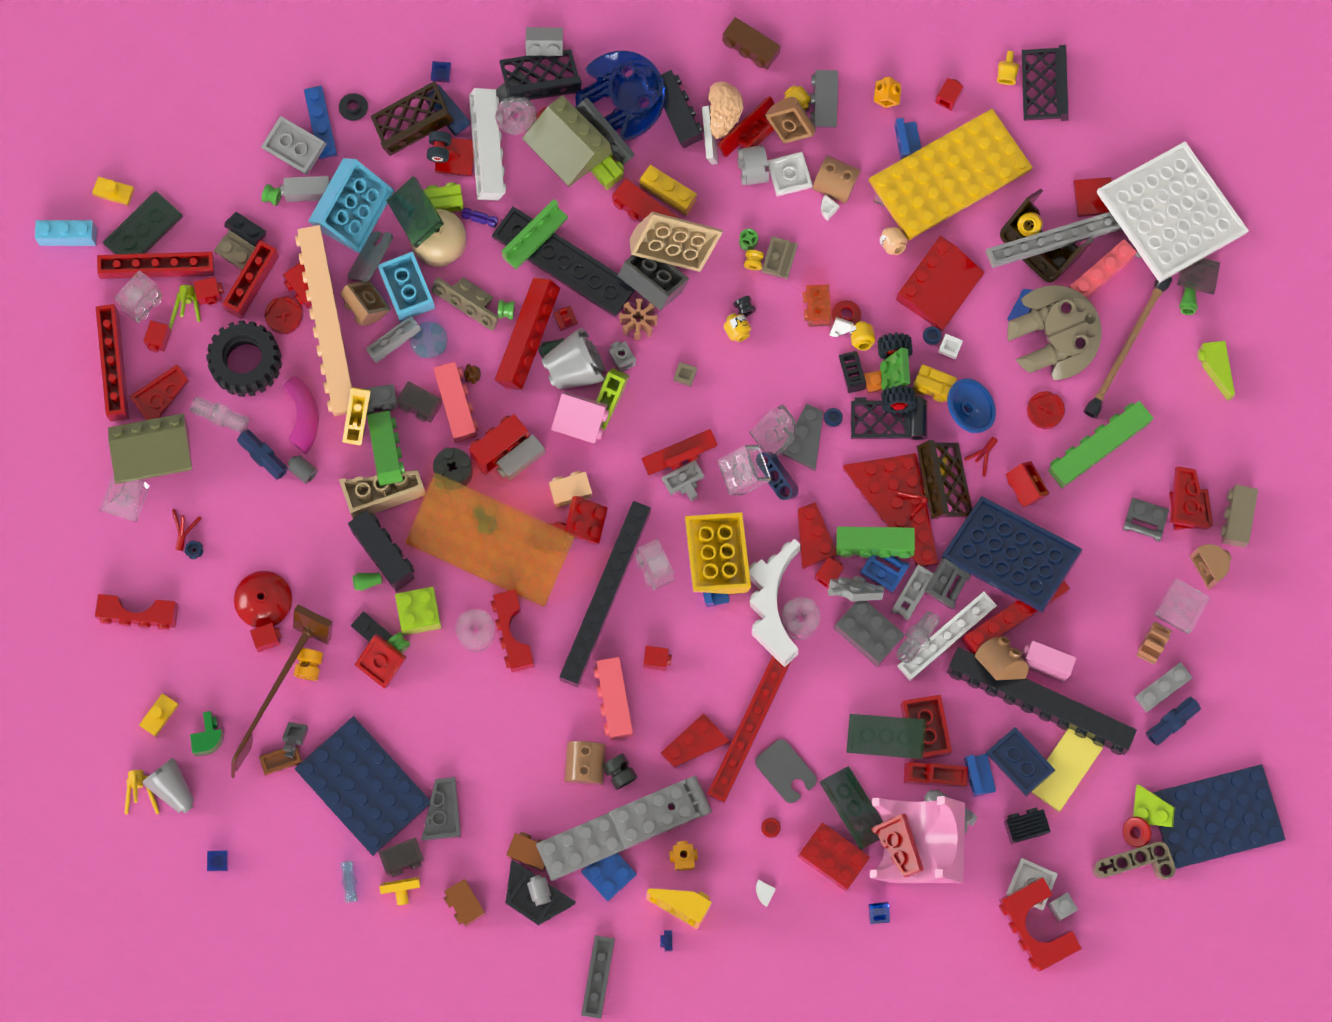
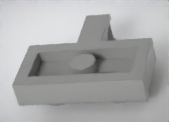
M695 460L662 477V481L670 495L680 491L682 495L686 493L691 502L698 498L694 489L697 487L696 482L704 479V475Z

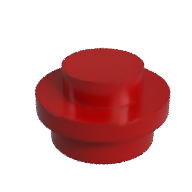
M767 818L763 821L761 831L766 837L773 838L780 833L781 825L777 819Z

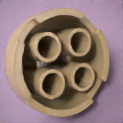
M432 209L424 212L414 221L410 230V243L413 252L421 262L429 266H448L449 263L460 258L466 248L467 237L465 227L455 214L447 210Z

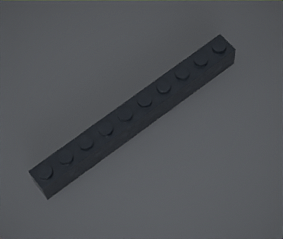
M636 501L632 502L562 669L560 681L577 688L579 687L649 519L651 507Z
M959 647L954 653L946 671L955 680L961 679L967 682L970 687L980 688L989 696L1002 698L1005 703L1021 707L1022 711L1034 713L1041 720L1051 721L1063 730H1068V728L1074 730L1075 735L1080 738H1086L1087 736L1093 740L1095 745L1105 746L1117 755H1125L1129 751L1137 731L1135 728L1029 679L996 680L974 654Z

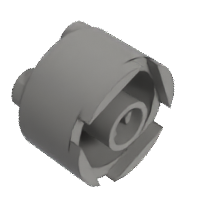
M763 145L738 149L737 163L742 173L740 175L742 186L769 182V172H765L767 171L768 162Z

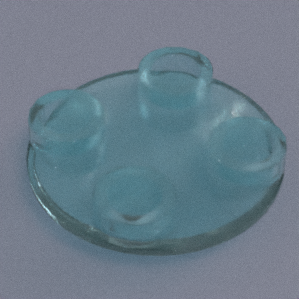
M435 322L420 323L419 326L422 330L410 338L412 350L418 357L433 358L443 353L447 346V334L444 328Z

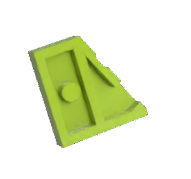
M1136 785L1133 817H1141L1150 825L1173 827L1175 807L1151 793L1142 785Z

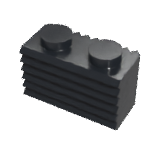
M1036 807L1026 810L1027 814L1020 816L1019 813H1014L1007 816L1008 819L1004 821L1011 844L1051 832L1044 809L1038 811Z

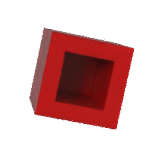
M947 78L937 95L935 103L952 111L964 86L956 79Z
M150 320L143 340L147 349L153 352H165L171 334L170 327Z
M828 557L815 575L814 580L829 589L830 579H838L843 573V564L836 558L831 559Z
M273 623L250 630L258 652L280 645L279 639L282 638L279 627L275 628Z
M646 646L643 668L666 671L667 666H671L672 654H668L669 648Z

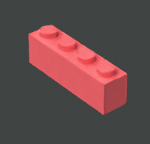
M1123 239L1070 285L1069 288L1080 292L1088 299L1130 263L1137 252Z
M455 362L434 367L435 377L454 442L457 443L477 437L476 431L479 428L476 419L472 420L470 414L474 413L471 402H467L465 397L469 394L466 384L462 385L460 378H463L461 367H457Z
M616 657L596 661L597 666L593 667L595 679L599 678L600 685L597 686L598 698L602 697L603 705H600L601 715L606 716L607 721L606 724H603L605 736L609 735L610 740L633 736L620 659Z

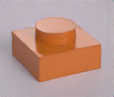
M880 370L864 374L867 393L882 390Z

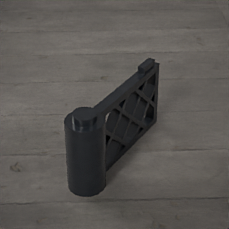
M916 396V408H913V411L904 412L900 417L891 412L890 414L896 420L890 426L882 420L888 414L887 411L881 417L872 411L877 406H882V401H866V397H855V401H851V439H927V400L923 399L922 396ZM855 406H864L868 411L860 418L855 413ZM869 413L877 419L871 426L863 420ZM860 422L868 428L863 434H855V427ZM879 422L887 428L882 434H877L873 430ZM899 422L904 426V433H895L892 428Z

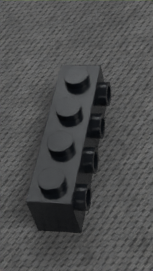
M672 70L651 79L681 146L686 148L702 140L703 136L701 133L704 130L700 122L696 123L694 119L697 116L693 106L689 107L687 103L690 99L686 91H682L680 88L682 81L679 75H674Z

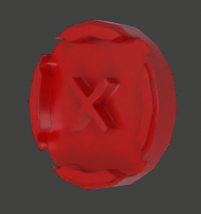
M290 297L275 298L265 309V320L268 327L279 334H288L295 331L303 319V312L299 303Z
M1049 391L1033 395L1026 409L1027 417L1031 423L1042 429H1050L1057 426L1065 413L1064 403L1061 398Z

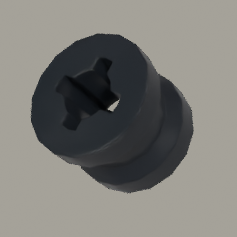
M750 296L739 298L733 303L734 307L739 311L738 315L742 314L747 317L756 311L755 306L751 303L752 299Z

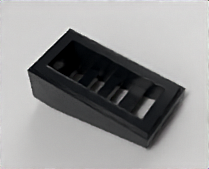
M857 351L840 354L839 360L848 393L865 390L866 381ZM855 359V362L845 364V361Z

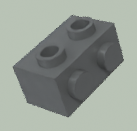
M394 384L365 388L366 390H371L367 415L378 411L398 409Z

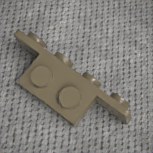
M439 277L435 279L431 290L434 294L491 331L495 329L499 317L486 309L492 302L493 296L463 277L454 286H451Z

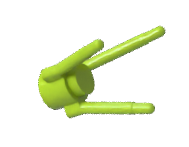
M181 285L179 287V293H177L169 323L170 329H172L180 302L181 317L184 316L185 305L192 303L193 300L197 321H201L198 301L193 286Z

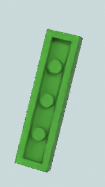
M555 199L502 250V258L515 270L568 219V216L558 208V202Z

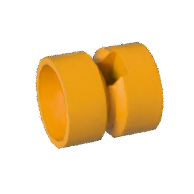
M302 648L297 657L299 663L295 665L293 676L305 680L318 681L320 673L318 665L322 664L324 654L320 651Z

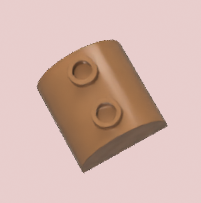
M795 97L780 100L765 115L783 144L808 138L815 134V126Z
M827 155L819 169L812 189L846 204L861 174V169Z
M370 280L347 284L341 291L340 295L345 301L344 306L355 314V321L359 325H371L383 318L391 310Z
M1213 544L1200 546L1189 556L1208 590L1217 585L1227 575L1230 568V560H1232L1227 550H1223L1221 547Z
M1004 636L986 641L978 649L975 657L996 680L1025 679L1029 666L1021 657L1022 653L1018 649L1012 648L1010 645L1011 641Z
M586 741L567 742L564 782L603 785L604 769L602 765L605 764L606 745Z

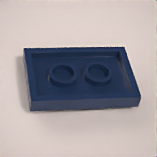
M1016 727L986 752L988 757L1025 797L1055 772L1050 763Z

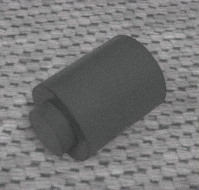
M301 455L293 456L288 462V470L305 484L310 483L318 473V469Z

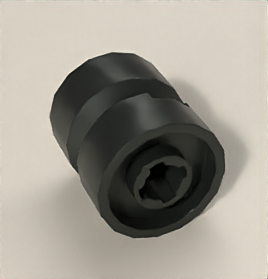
M624 753L602 765L607 776L612 777L611 782L616 790L625 787L638 778L633 768L628 767L629 761Z

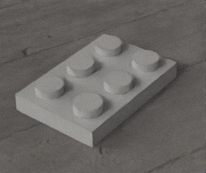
M280 116L261 148L308 175L327 144Z

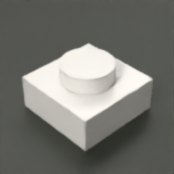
M945 334L938 353L956 359L963 340Z

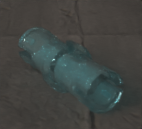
M353 861L340 863L342 870L341 885L344 888L345 903L358 901L356 893L357 879L354 876Z

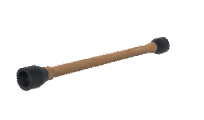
M1171 277L1160 283L1156 278L1152 295L1134 329L1131 331L1122 351H1120L1102 387L1086 405L1083 412L1091 418L1098 417L1107 390L1156 301L1170 286L1173 280Z

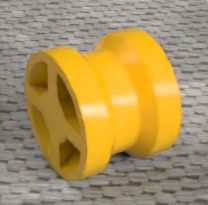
M747 250L744 268L761 270V260L764 257V253L757 250Z

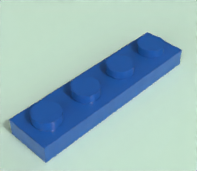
M322 85L304 89L313 135L327 144L320 154L319 160L337 156Z

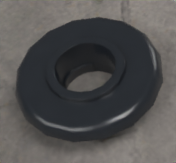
M357 93L344 96L339 103L340 114L350 121L363 118L368 110L366 99ZM351 103L358 104L356 110H350L348 106Z

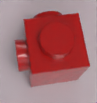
M216 277L193 282L197 301L200 305H213L222 300L223 286L221 282L218 283Z

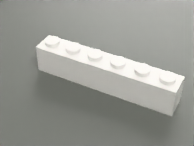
M474 88L469 95L477 200L499 201L506 192V185L503 183L505 170L501 160L503 149L500 148L502 133L499 131L500 114L497 111L499 98L496 96V89Z

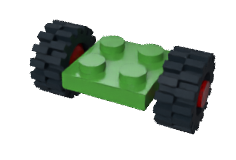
M888 333V336L882 335L883 337H880L878 340V355L881 359H884L880 365L882 409L885 412L887 411V413L893 412V414L897 412L899 414H903V412L908 413L913 411V408H916V392L912 387L908 388L907 386L910 384L909 357L913 353L912 339L908 334Z

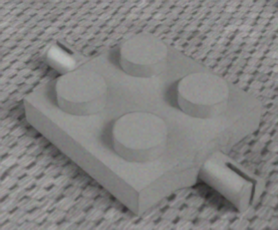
M854 576V578L850 579L846 577L830 579V588L828 589V595L843 596L851 601L882 600L884 594V587L882 585L869 584L863 577Z

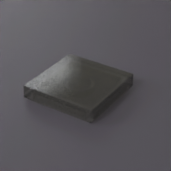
M1205 258L1195 262L1179 272L1177 285L1214 295L1220 262Z

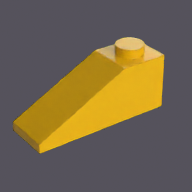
M351 387L342 442L355 445L362 444L371 390Z

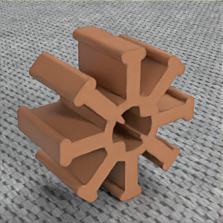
M636 299V310L629 305V302L624 304V312L627 314L620 313L619 324H626L623 325V334L628 336V333L635 329L634 340L639 341L641 340L640 330L642 329L647 334V337H650L653 334V327L649 325L657 326V315L649 316L654 314V306L649 303L648 307L641 310L643 305L642 299ZM636 317H640V322H636Z
M1154 621L1139 646L1136 656L1154 665L1160 653L1163 652L1172 630Z

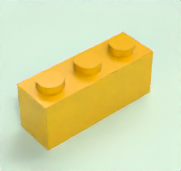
M649 165L640 178V188L687 216L696 203L697 194L652 165Z

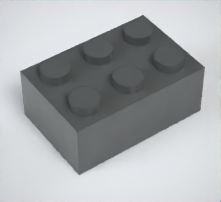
M632 255L624 262L618 274L619 278L659 310L664 309L679 296L689 280L686 275L671 264Z
M856 601L834 627L835 631L877 667L905 636L903 632L867 601Z

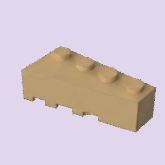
M418 470L402 473L403 481L381 486L377 475L363 478V476L355 477V479L346 480V478L339 479L352 518L354 519L365 510L369 514H375L426 496Z

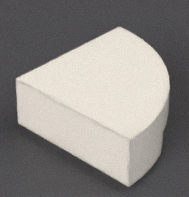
M825 194L821 203V213L825 220L828 221L840 206Z
M836 317L829 336L838 337L849 332L854 323Z
M758 880L756 893L760 902L767 907L776 888Z

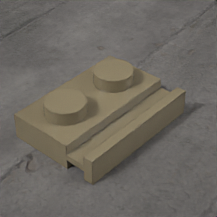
M229 230L227 235L216 246L214 252L242 271L256 246L254 247Z
M772 236L761 273L788 280L798 243H791L788 240Z

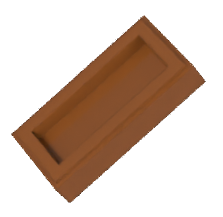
M296 745V752L293 758L285 757L287 751H284L283 748L259 756L264 775L266 776L300 764L302 758L298 746Z

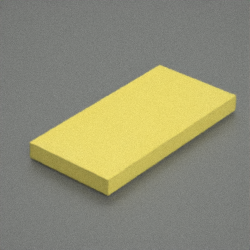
M1068 728L1047 759L1055 769V772L1031 793L1060 812L1103 747L1095 745L1093 740L1087 736L1086 738L1076 736L1075 731Z

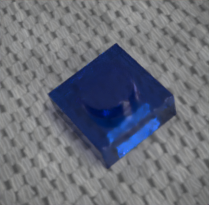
M432 61L431 81L450 83L451 62Z
M207 851V871H228V851Z
M888 902L869 904L870 924L890 922Z
M664 930V935H660V947H664V952L673 951L672 930Z

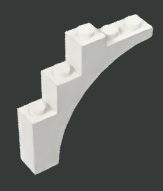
M795 539L791 543L787 542L781 548L782 551L778 555L774 554L767 561L768 564L761 559L758 563L754 562L749 567L750 580L760 589V591L757 590L751 595L750 607L762 618V620L759 619L753 624L752 636L784 667L798 655V648L788 637L781 623L777 609V596L783 573L790 561L800 551V543Z

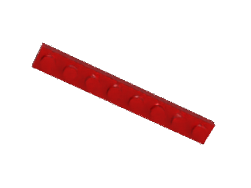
M772 655L707 793L708 796L725 803L790 663L784 667Z

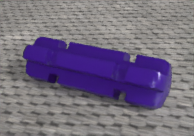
M464 208L461 216L464 219H471V221L484 225L488 224V226L493 228L498 223V218L491 215L489 217L488 214L476 210L471 211L469 208Z

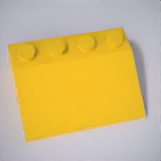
M742 512L685 516L693 592L719 594L747 593L751 588Z
M649 888L646 895L647 900L695 929L699 928L712 903L709 901L710 897L701 891L696 893L693 891Z

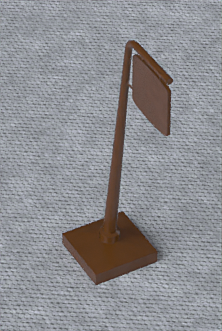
M299 604L294 609L293 628L300 631L302 635L232 758L231 778H235V771H238L252 748L253 735L251 733L308 638L312 637L325 644L329 643L332 632L331 620Z

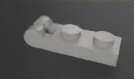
M917 565L895 603L892 612L901 614L908 621L934 573ZM903 601L910 605L908 610L901 606Z

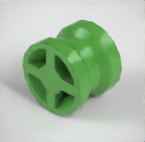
M266 184L261 200L265 203L271 202L272 205L277 206L281 199V188H273L272 185Z
M750 228L743 230L739 237L740 247L745 251L755 249L758 243L757 232Z
M499 300L498 317L500 319L507 317L513 320L515 301L505 302L504 300Z
M398 632L387 641L401 653L411 645L409 641H405L401 632Z

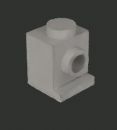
M618 341L610 346L609 356L618 371L623 372L636 365V358L626 342L621 343ZM622 351L625 353L624 356L618 355Z

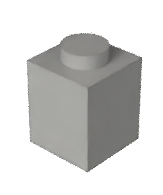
M1068 892L1047 904L1057 921L1078 910Z

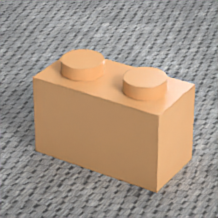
M576 471L571 473L569 477L563 478L559 476L549 482L555 508L571 504L573 496H579L584 499L592 498V491L586 472Z

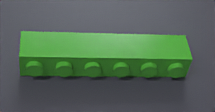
M1140 401L1136 404L1132 402L1124 408V413L1121 415L1115 414L1109 419V424L1106 426L1104 424L1100 425L1094 430L1095 434L1093 436H1085L1080 441L1081 444L1078 447L1072 446L1065 452L1066 456L1061 459L1057 457L1050 463L1051 467L1048 472L1062 489L1152 422L1153 416Z

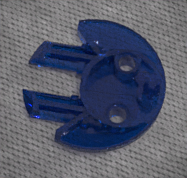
M623 50L603 54L587 65L585 69L588 75L596 78L597 81L576 93V106L585 98L595 103L604 97H610L617 108L604 118L615 131L622 128L620 136L623 141L635 139L651 129L662 113L666 97L665 84L656 66L649 59L638 53ZM632 70V75L626 77V72ZM649 101V105L642 108V104Z

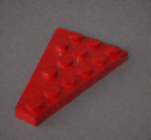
M916 453L843 465V471L851 478L853 484L861 491L863 497L874 508L887 527L914 528L915 550L914 556H911L914 563L922 567L937 565L938 560L927 505L925 504L914 516H911V513L922 502L921 499L897 494V491L924 495Z

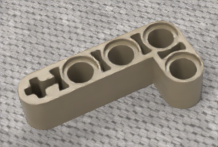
M1156 842L1101 859L1093 865L1092 873L1096 878L1104 879L1151 864L1155 876L1159 880H1167L1174 876L1176 869L1168 846L1163 842ZM1155 847L1161 848V857L1155 855ZM1137 852L1144 856L1142 863L1138 862L1135 858ZM1118 858H1121L1125 861L1124 868L1118 867ZM1111 864V868L1104 872L1098 869L1101 866L1105 867ZM1161 866H1166L1169 869L1168 876L1161 873Z

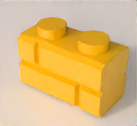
M922 364L912 388L916 389L915 392L925 396L928 394L933 396L935 401L943 403L944 401L947 402L949 389L956 382L957 378Z

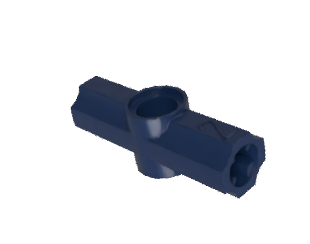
M249 429L239 435L237 442L260 467L263 466L276 480L286 474L288 467L275 456L274 451L265 442L262 443Z
M1191 696L1187 698L1176 709L1173 708L1162 717L1161 721L1146 733L1148 739L1156 746L1161 744L1168 736L1177 732L1186 724V721L1201 710L1199 703Z

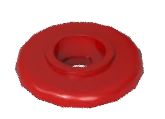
M840 301L832 309V319L835 321V318L838 317L853 322L855 325L861 320V310L852 301ZM849 310L852 313V317L844 318L841 312Z
M1135 816L1129 818L1124 823L1122 833L1129 845L1140 848L1149 843L1152 831L1146 820ZM1135 827L1140 828V837H1137L1134 834Z

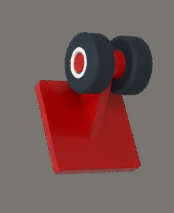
M443 131L430 132L428 141L433 147L427 149L426 157L430 161L436 162L435 172L472 176L474 162L473 140L451 138L449 133Z

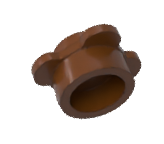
M467 364L464 371L465 381L472 384L479 381L481 377L480 368Z

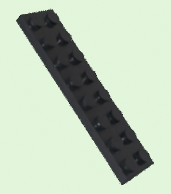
M513 206L492 234V238L506 247L533 219ZM553 233L527 259V261L615 318L635 291L618 277V273L556 233Z

